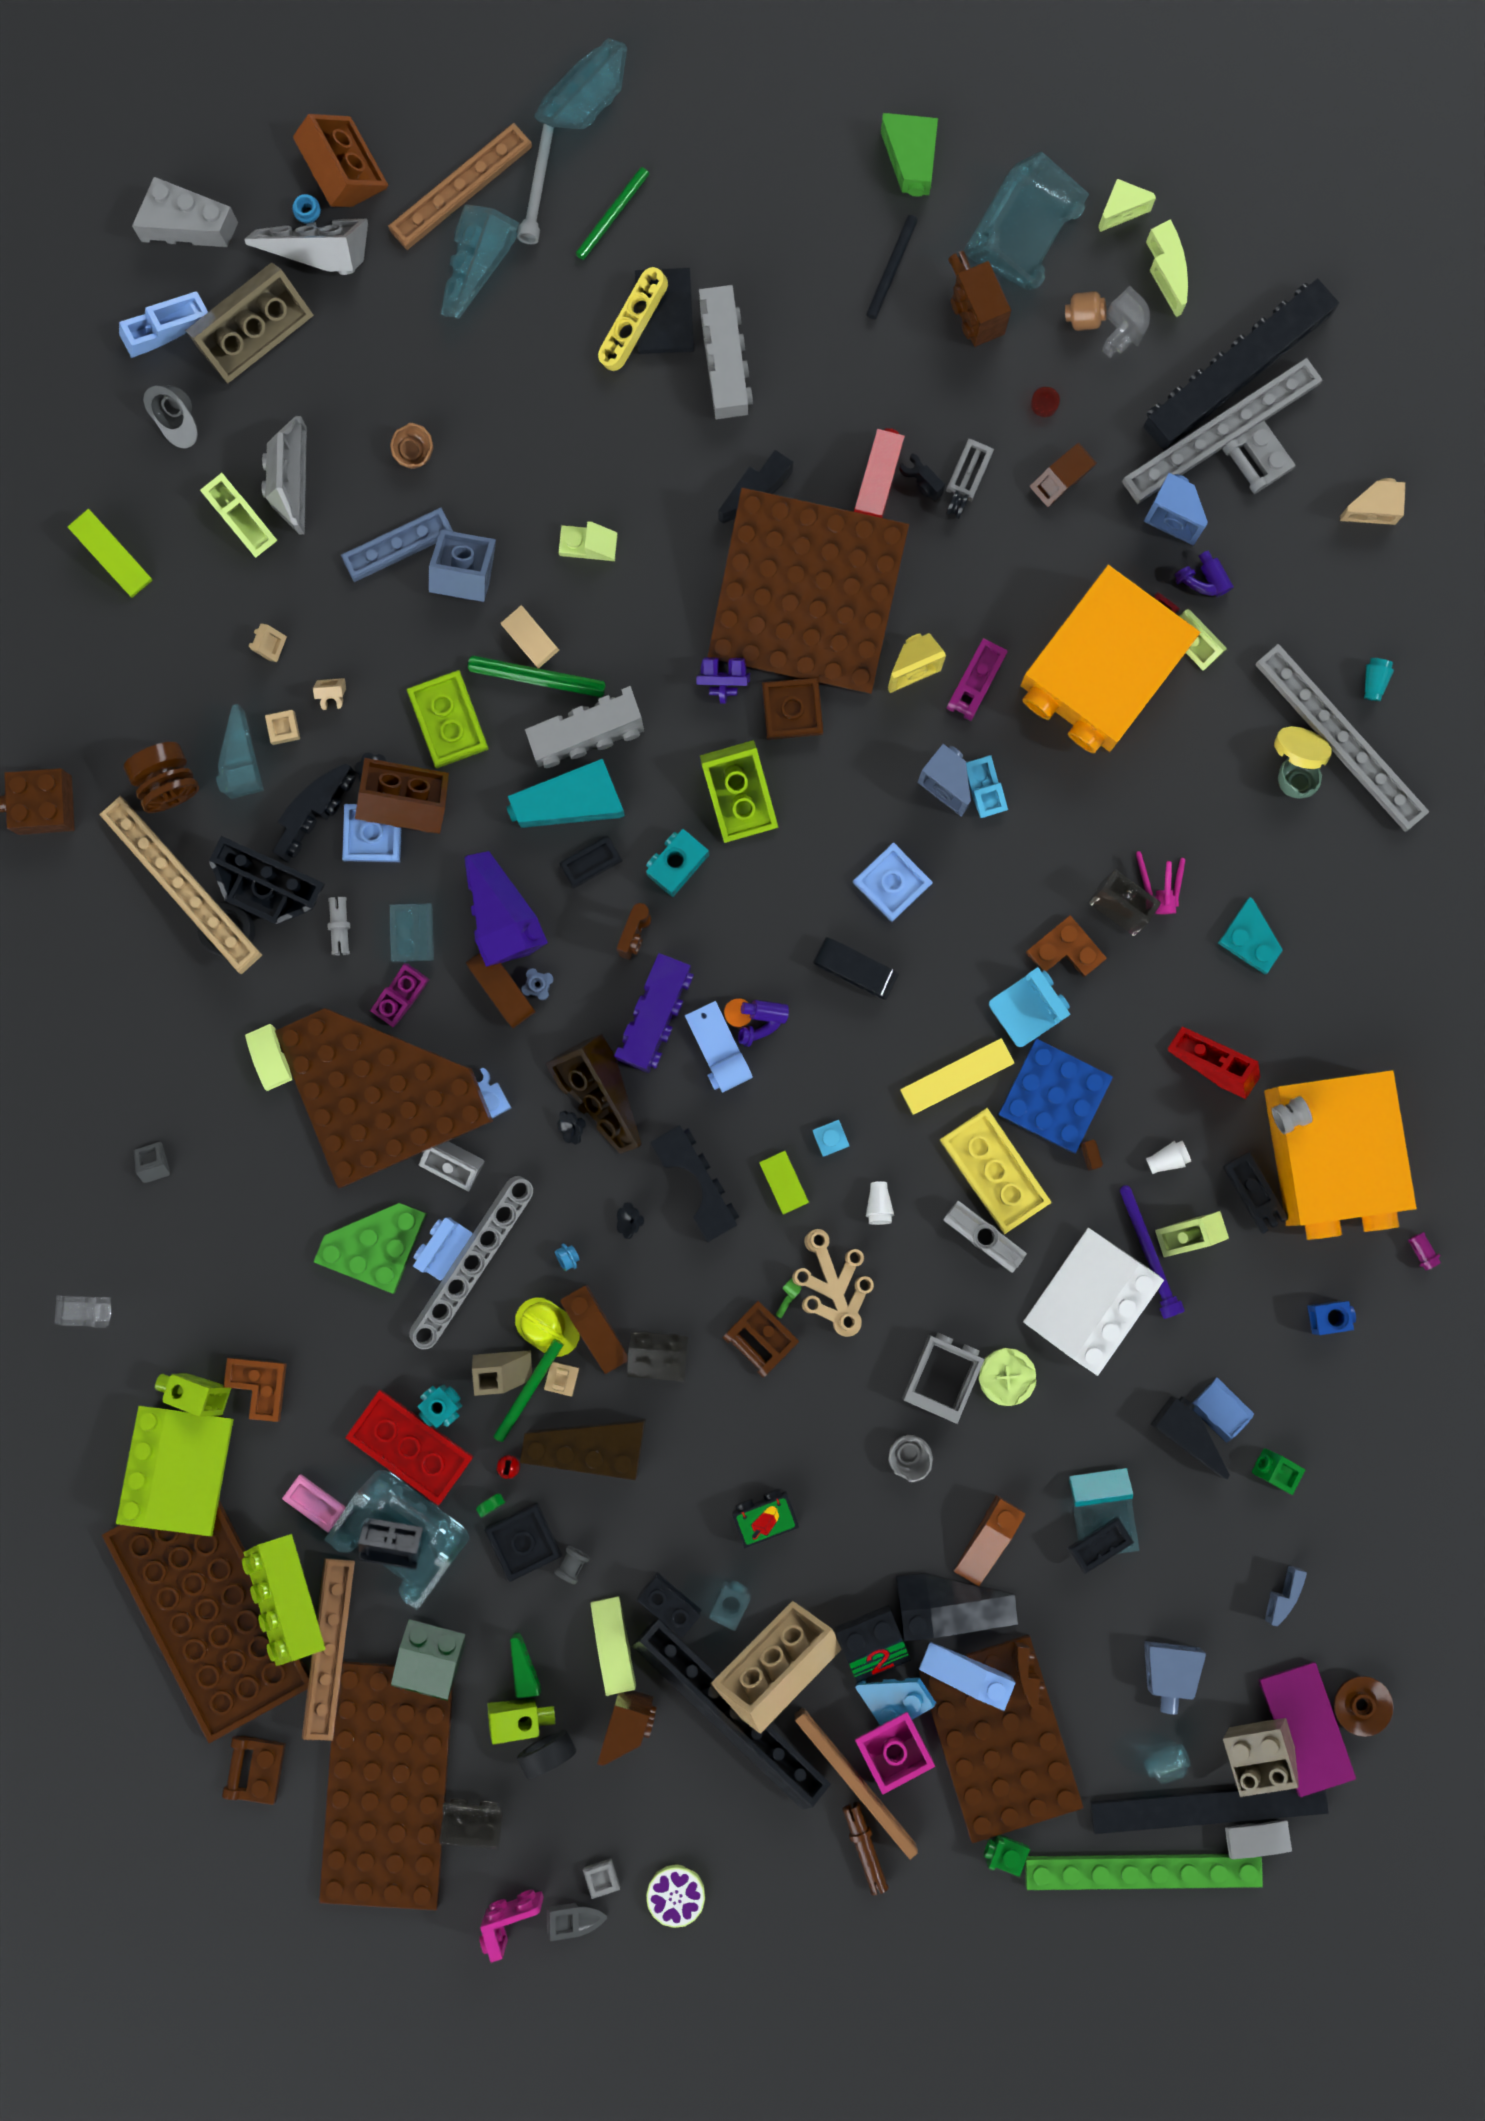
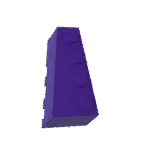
M658 953L644 986V990H646L644 996H640L633 1013L635 1018L633 1022L627 1025L623 1034V1048L618 1047L614 1055L617 1061L646 1073H650L651 1068L657 1069L662 1053L658 1052L662 1041L667 1043L673 1027L669 1026L673 1015L678 1016L683 1004V1000L679 999L683 989H689L694 974L690 973L691 965Z

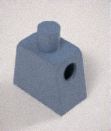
M1145 1641L1148 1690L1152 1695L1161 1696L1160 1712L1178 1714L1179 1698L1190 1700L1195 1698L1206 1653L1200 1647Z

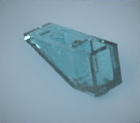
M238 704L232 705L218 763L220 775L216 776L220 792H224L231 799L264 791L245 711Z

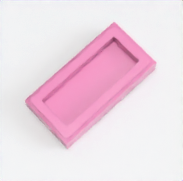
M302 1474L296 1478L282 1498V1500L327 1533L332 1530L347 1509V1507Z

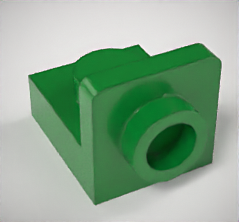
M1264 1448L1256 1461L1252 1474L1293 1495L1306 1469Z
M1004 1835L994 1836L993 1841L988 1840L984 1850V1857L989 1869L995 1870V1868L1020 1877L1030 1848L1028 1845Z

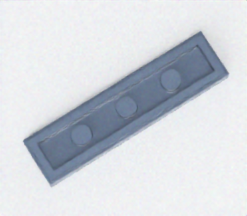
M440 507L341 554V557L353 581L356 582L436 544L440 530L452 532L453 530Z

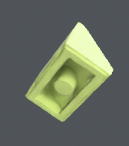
M1187 609L1179 617L1201 633L1187 650L1186 654L1204 671L1227 648L1191 610Z

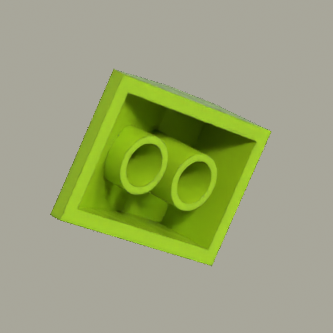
M754 740L700 755L724 843L779 828Z

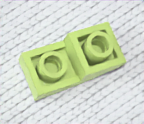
M271 1024L245 1035L254 1066L266 1091L292 1080L289 1065L284 1053L281 1052L279 1040L275 1033L276 1028Z

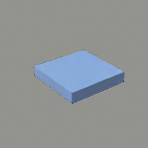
M344 804L342 860L400 862L401 828L355 819L357 804Z
M894 842L853 880L855 886L891 923L933 883Z

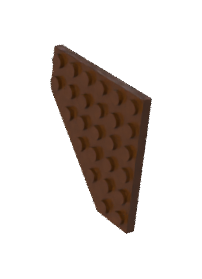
M326 1008L275 1031L338 1188L348 1186L493 1122L473 1070L470 1067L446 1059V1057L410 1044V1042L374 1029V1027Z

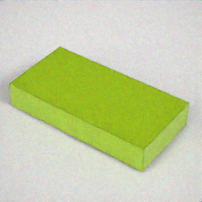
M786 1151L759 1162L782 1214H786L809 1203Z

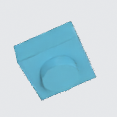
M839 1120L812 1130L823 1157L849 1147Z

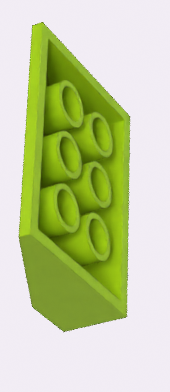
M138 1406L116 1524L212 1536L234 1419L216 1416L199 1417L189 1412Z

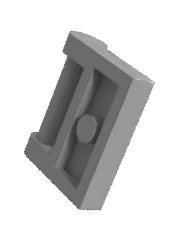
M1262 421L1238 438L1231 440L1222 448L1227 456L1230 455L1251 484L1249 488L1253 494L1258 493L1296 466L1265 421ZM1244 446L1264 477H1259L1240 450L1241 447Z

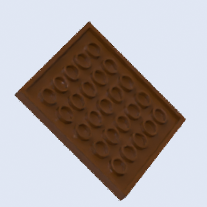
M741 488L708 657H715L719 661L728 663L730 658H744L746 667L801 679L818 678L820 683L871 694L909 524Z

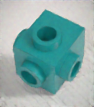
M442 1385L436 1389L434 1386H431L420 1396L423 1402L417 1406L421 1410L419 1416L428 1426L434 1425L438 1428L444 1424L448 1427L460 1416L457 1411L463 1405L459 1402L460 1396L452 1387L449 1386L447 1388L445 1385ZM435 1402L442 1404L443 1410L441 1413L434 1409L433 1404Z

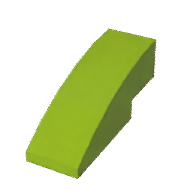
M89 508L68 526L71 532L131 598L153 580Z

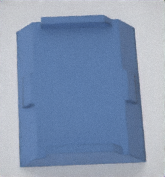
M1217 1377L1192 1402L1196 1406L1193 1411L1226 1443L1235 1437L1254 1415Z

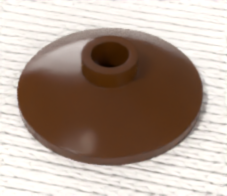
M1357 1676L1344 1682L1338 1689L1334 1699V1711L1338 1722L1348 1732L1362 1737L1373 1736L1383 1731L1391 1721L1393 1700L1390 1692L1381 1682L1371 1677ZM1359 1699H1364V1707L1361 1709H1357V1701Z

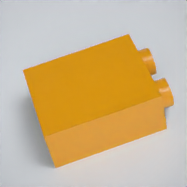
M1107 565L1026 672L1020 686L1028 692L1022 701L1030 710L1046 720H1050L1056 712L1070 722L1073 727L1068 732L1069 737L1086 751L1095 754L1099 747L1102 746L1111 752L1201 632L1113 567Z
M1393 1070L1278 1086L1264 1091L1283 1210L1288 1217V1220L1285 1221L1286 1226L1304 1225L1307 1240L1329 1238L1342 1235L1340 1220L1362 1217L1364 1232L1400 1227L1397 1212L1417 1209ZM1301 1096L1310 1109L1313 1119L1312 1123L1305 1126H1295L1293 1131L1283 1134L1277 1127L1271 1110L1280 1104L1287 1105L1291 1099Z

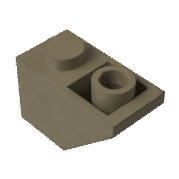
M531 1350L473 1355L474 1396L502 1394L526 1383L532 1375Z

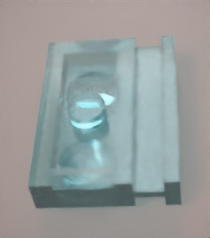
M431 903L390 905L392 962L434 961Z

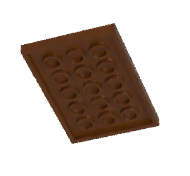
M1029 1634L964 1655L1012 1676L1015 1686L1005 1711L975 1699L918 1669L921 1681L936 1702L935 1706L930 1710L972 1843L1084 1808L1045 1683L1044 1700H1039V1709H1032L1019 1682L1015 1664L1014 1642H1026L1030 1647V1651H1034ZM1034 1651V1668L1033 1670L1029 1669V1672L1037 1673V1675L1040 1678V1682H1044L1039 1667V1663Z

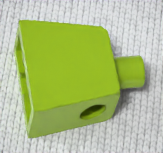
M188 1373L171 1374V1376L160 1374L155 1383V1390L164 1393L162 1399L164 1403L199 1417L223 1415L231 1388H226L223 1384Z
M534 1699L487 1703L489 1732L492 1744L535 1738L539 1736V1726L555 1724L554 1706L537 1708ZM523 1716L529 1717L524 1722L519 1721V1719Z

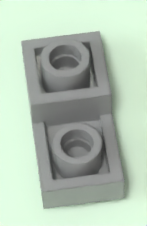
M1280 1819L1260 1824L1246 1823L1225 1828L1229 1859L1261 1857L1292 1851L1287 1820Z

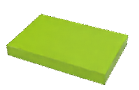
M460 670L407 689L436 769L489 750Z

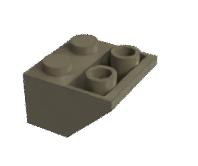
M1286 1718L1228 1728L1223 1741L1240 1797L1299 1787L1295 1746Z

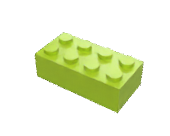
M292 1534L259 1544L243 1552L242 1565L247 1575L250 1574L253 1586L250 1587V1592L254 1603L259 1605L261 1612L259 1624L262 1631L266 1632L268 1636L267 1652L270 1660L275 1661L276 1666L326 1650Z

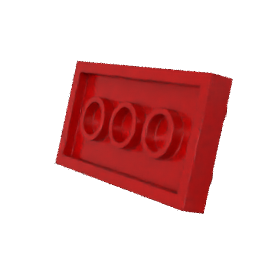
M383 1390L377 1392L345 1437L438 1506L474 1458V1456L437 1429L428 1426L419 1416Z

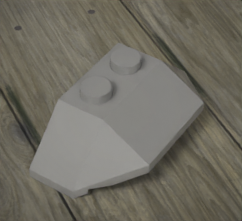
M295 416L267 443V453H263L262 456L263 469L266 471V480L262 481V495L267 499L271 507L298 534H305L307 426L301 416Z

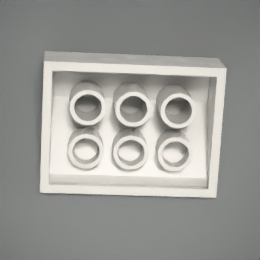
M1087 1228L1023 1322L1073 1360L1098 1376L1157 1292L1164 1279L1090 1228Z

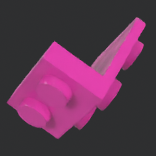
M527 1890L517 1895L518 1899L506 1902V1899H500L491 1903L489 1908L486 1909L480 1926L482 1935L479 1937L483 1954L488 1953L491 1963L503 1959L508 1942L504 1926L540 1913L544 1898L542 1891L535 1893L534 1890Z

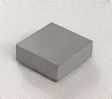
M611 1858L583 1868L591 1899L620 1890V1884Z

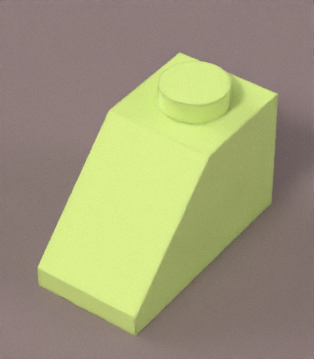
M1220 1211L1155 1230L1163 1257L1212 1246L1229 1239Z

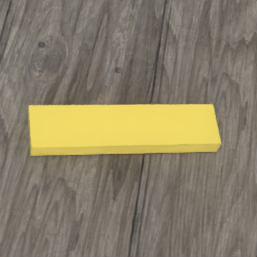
M1001 1038L900 1089V1092L912 1115L1013 1065L1014 1061Z

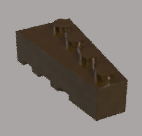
M646 1419L527 1431L524 1434L520 1463L636 1480Z

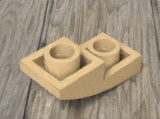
M522 605L500 623L538 669L559 651L557 646Z

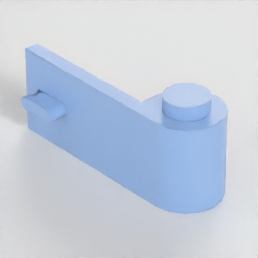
M716 1001L685 1015L712 1073L707 1076L714 1090L720 1088L723 1093L753 1078Z

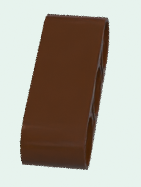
M480 952L465 962L512 1028H515L536 1013L501 963L486 967Z

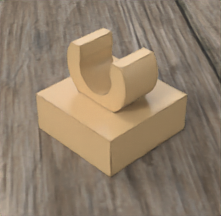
M260 623L259 629L254 631L256 636L253 643H249V647L267 660L277 662L287 636L269 625Z
M345 678L317 680L313 687L314 699H321V708L326 710L328 707L327 699L332 698L337 703V709H341L343 695L346 691Z
M553 1361L548 1371L544 1390L572 1397L580 1368Z

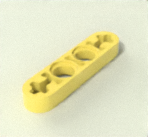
M651 267L641 274L600 347L598 358L608 370L616 371L623 367L668 287V280L660 269ZM658 279L659 281L657 285L649 284L651 280ZM645 291L647 294L650 293V294H651V297L649 298V297H648L646 294H644L643 292ZM639 301H646L645 310L641 313H634L635 304ZM627 325L632 326L630 336L621 338V329ZM616 340L623 345L622 348L615 344ZM609 354L617 355L615 359L607 358Z

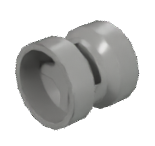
M1301 1096L1291 1099L1287 1105L1280 1104L1271 1110L1274 1121L1283 1134L1293 1131L1295 1126H1305L1312 1123L1313 1120L1310 1109Z

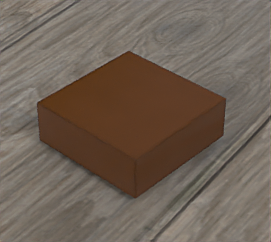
M1093 1139L1080 1143L1088 1171L1101 1168L1103 1163L1096 1140Z

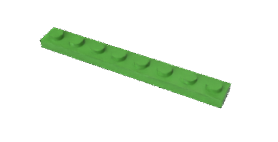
M1229 1854L1027 1856L1025 1862V1882L1027 1890L1263 1887L1262 1857L1229 1859Z

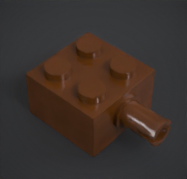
M959 251L960 257L954 253L948 259L957 277L953 287L954 293L951 298V305L955 314H960L965 337L967 339L971 338L974 347L1005 335L1011 308L990 262L986 261L971 268L965 251Z
M61 768L4 772L5 795L0 796V813L6 812L7 829L18 835L75 831L72 775Z

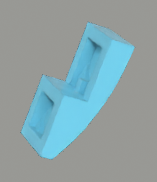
M991 755L966 762L969 787L980 818L1007 811L1008 807L1002 785L998 782Z

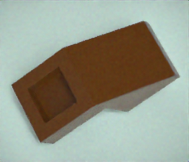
M1077 443L1049 466L1029 487L1047 507H1050L1072 485L1078 483L1097 462L1080 443Z

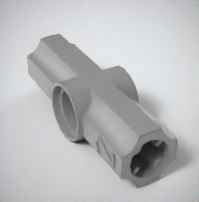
M957 1201L943 1219L944 1222L972 1242L975 1247L981 1249L1011 1273L1021 1264L1027 1254L1001 1234L993 1225L988 1224L960 1201ZM983 1228L988 1229L992 1234V1240L987 1245L981 1244L977 1238L979 1231Z

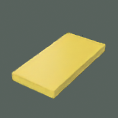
M988 1108L939 1139L1003 1235L1052 1203Z

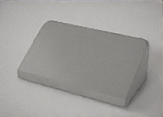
M448 1141L425 1151L418 1166L469 1192L483 1167L484 1160Z

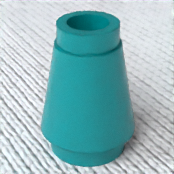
M1370 658V663L1366 665L1365 699L1381 701L1394 672L1392 661Z

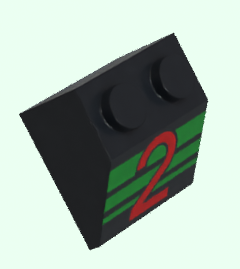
M889 1605L835 1627L857 1683L911 1661Z

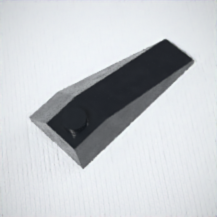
M926 1573L896 1576L901 1629L904 1641L939 1638L1018 1624L1015 1594L982 1586H974L962 1583L961 1581L944 1579Z

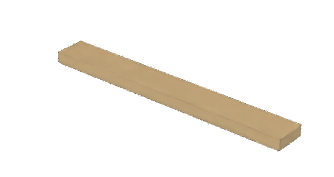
M119 796L99 814L240 974L244 973L262 956L260 951L123 797Z

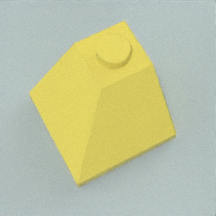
M930 633L924 636L916 634L906 640V644L903 645L891 673L888 685L890 693L941 671L946 655Z

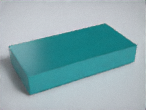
M1127 1468L1069 1476L1075 1507L1133 1499V1491Z

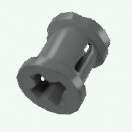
M567 1546V1554L560 1567L555 1568L554 1574L576 1585L578 1582L577 1576L584 1563H588L590 1557L575 1547Z

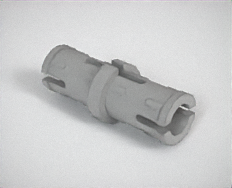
M335 897L328 898L330 911L328 930L331 931V955L340 956V944L341 953L343 955L350 954L348 942L350 922H347L346 897H338V909L337 899Z

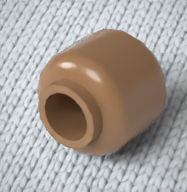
M1097 291L1075 293L1071 298V304L1065 305L1066 322H1071L1076 331L1098 329L1102 321H1106L1105 297L1101 298Z

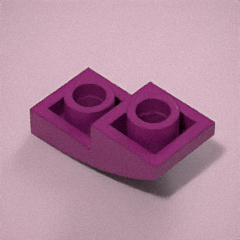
M408 963L403 964L390 986L383 990L370 1011L390 1026L395 1027L430 979Z

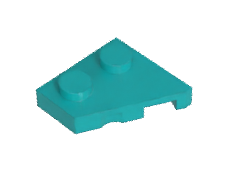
M1251 897L1247 898L1218 942L1219 945L1264 975L1269 972L1283 951Z

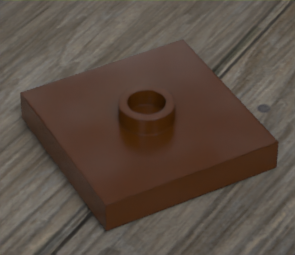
M818 678L762 683L767 740L823 735Z

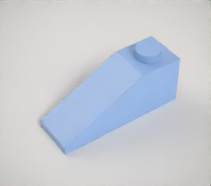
M931 1641L919 1667V1670L1003 1711H1005L1015 1686V1681L1011 1675Z

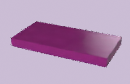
M1310 1662L1258 1679L1272 1720L1287 1719L1295 1746L1299 1787L1296 1788L1298 1796L1303 1797L1356 1780L1316 1662Z

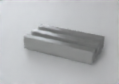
M969 438L946 491L955 493L958 490L961 496L969 495L968 501L972 502L994 449ZM973 447L976 451L959 487L955 483L969 451ZM981 452H985L986 455L970 491L966 490L965 488Z

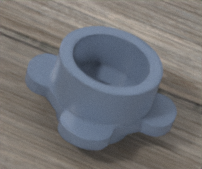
M533 968L529 969L526 972V984L522 986L523 994L526 996H536L540 1000L547 999L549 997L550 984L554 981L553 976L550 973H538ZM536 982H540L539 987L535 986Z

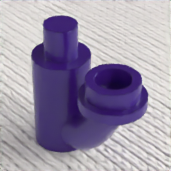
M1209 550L1199 555L1203 563L1200 569L1208 583L1195 579L1193 576L1196 573L1194 570H1191L1190 566L1175 573V582L1177 584L1184 583L1203 595L1220 597L1234 588L1219 559H1213Z
M753 1000L752 1003L743 1002L741 1005L742 1014H748L753 1020L767 1021V1023L755 1030L752 1026L741 1027L738 1035L739 1043L745 1047H750L753 1041L766 1037L776 1031L788 1019V1005L761 1000Z

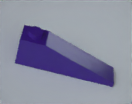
M486 851L467 855L464 859L468 889L472 892L474 905L471 906L472 916L476 917L477 930L474 931L475 941L486 967L529 956L546 945L548 942L537 916L492 854Z

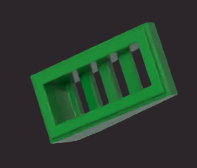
M514 1633L510 1639L515 1694L517 1698L539 1696L541 1684L520 1633Z

